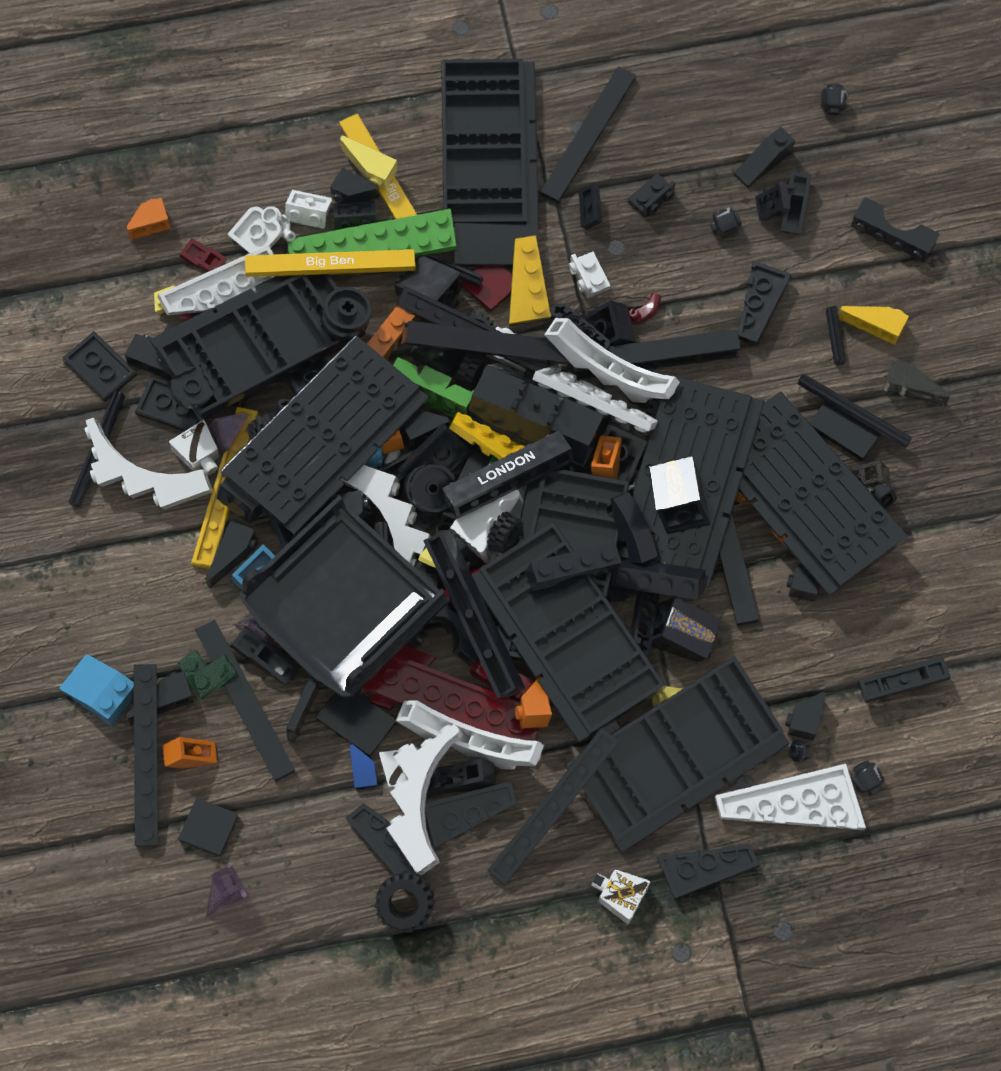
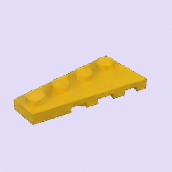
M536 236L515 239L509 325L550 319L551 317Z
M457 412L449 428L470 444L477 443L482 452L487 456L493 455L499 460L510 453L526 447L517 444L505 435L491 430L487 425H482L472 420L470 416Z

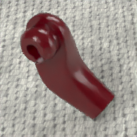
M652 293L644 306L636 310L634 308L629 311L631 323L639 324L654 317L659 308L661 295Z

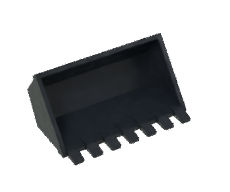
M495 363L487 365L472 394L466 415L470 416L472 420L482 425H487L491 430L505 435L510 440L524 446L543 439L548 434L560 431L572 449L574 461L567 465L583 471L612 415L609 413L608 415L601 414L591 405L583 406L577 403V399L571 396L569 398L557 394L558 391L553 388H543L538 385L539 382L529 377V374L515 371L506 364Z

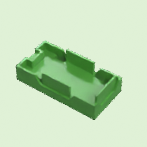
M399 357L396 359L393 366L417 384L419 389L429 397L424 405L453 419L457 412L467 414L474 390L470 392L456 384L447 388L452 380L451 377L428 366H424L418 376L416 365Z

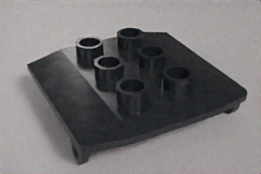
M338 496L269 563L259 570L254 569L250 571L243 579L240 593L241 601L258 625L315 680L344 698L353 697L450 602L444 590H439L353 512L344 503L341 496Z

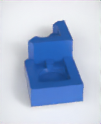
M350 744L354 787L377 785L375 762L354 744Z

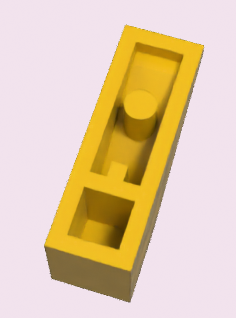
M842 306L839 313V320L893 345H896L909 317L903 311L891 307Z

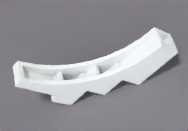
M555 318L544 334L575 368H588L603 385L618 386L632 402L646 403L650 398L669 399L680 383L675 376L654 373L619 358L589 338L568 318Z
M97 419L85 420L87 427H85L86 435L89 440L92 439L94 445L91 448L93 456L96 460H99L91 464L93 470L90 471L94 483L97 482L98 485L104 487L124 480V482H121L123 491L132 498L155 491L153 493L155 504L157 506L160 505V508L164 510L213 492L207 472L203 469L184 474H163L137 467L115 450L105 436Z
M365 465L348 482L341 478L340 480L346 486L362 491L379 508L388 523L394 542V549L416 567L418 562L416 556H420L426 549L423 540L431 538V535L409 527L410 524H414L417 512H415L416 509L413 505L393 498V495L396 496L400 489L398 478Z
M417 700L404 701L396 719L398 723L426 740L429 738L434 739L440 735L439 731L445 726L455 724L464 735L451 747L467 757H482L494 763L500 769L515 770L516 766H536L544 746L538 741L514 739L477 729L447 717Z
M455 724L445 726L439 731L440 735L434 739L429 738L421 744L422 748L418 749L414 744H406L394 756L408 777V780L403 779L396 783L394 790L390 793L405 815H399L392 819L391 825L387 827V830L419 875H423L440 863L431 846L426 830L425 802L431 776L440 759L464 735Z

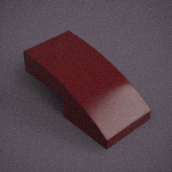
M193 238L190 239L180 253L181 258L205 272L223 266L227 260L226 257L213 248L209 247L208 249Z

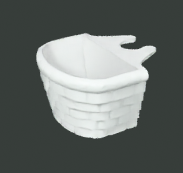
M515 490L459 519L456 518L450 528L453 534L462 540L486 564L501 555V553L488 547L487 540L489 539L488 534L491 533L490 528L494 526L493 522L497 521V517L501 516L502 512L506 511L520 518L523 506L520 492Z

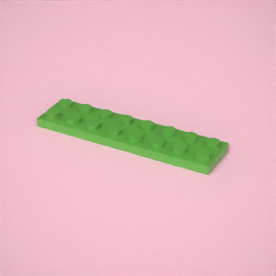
M451 209L298 237L292 242L287 241L289 254L414 249V256L420 257L421 255L425 256L457 250Z

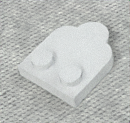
M252 207L243 215L228 235L249 253L268 245L271 249L282 235V227L279 224L282 219L281 212L276 207H267L264 210L260 207Z

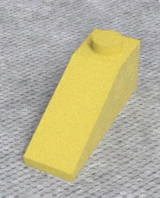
M342 135L340 142L343 152L365 179L386 190L398 171L397 160Z

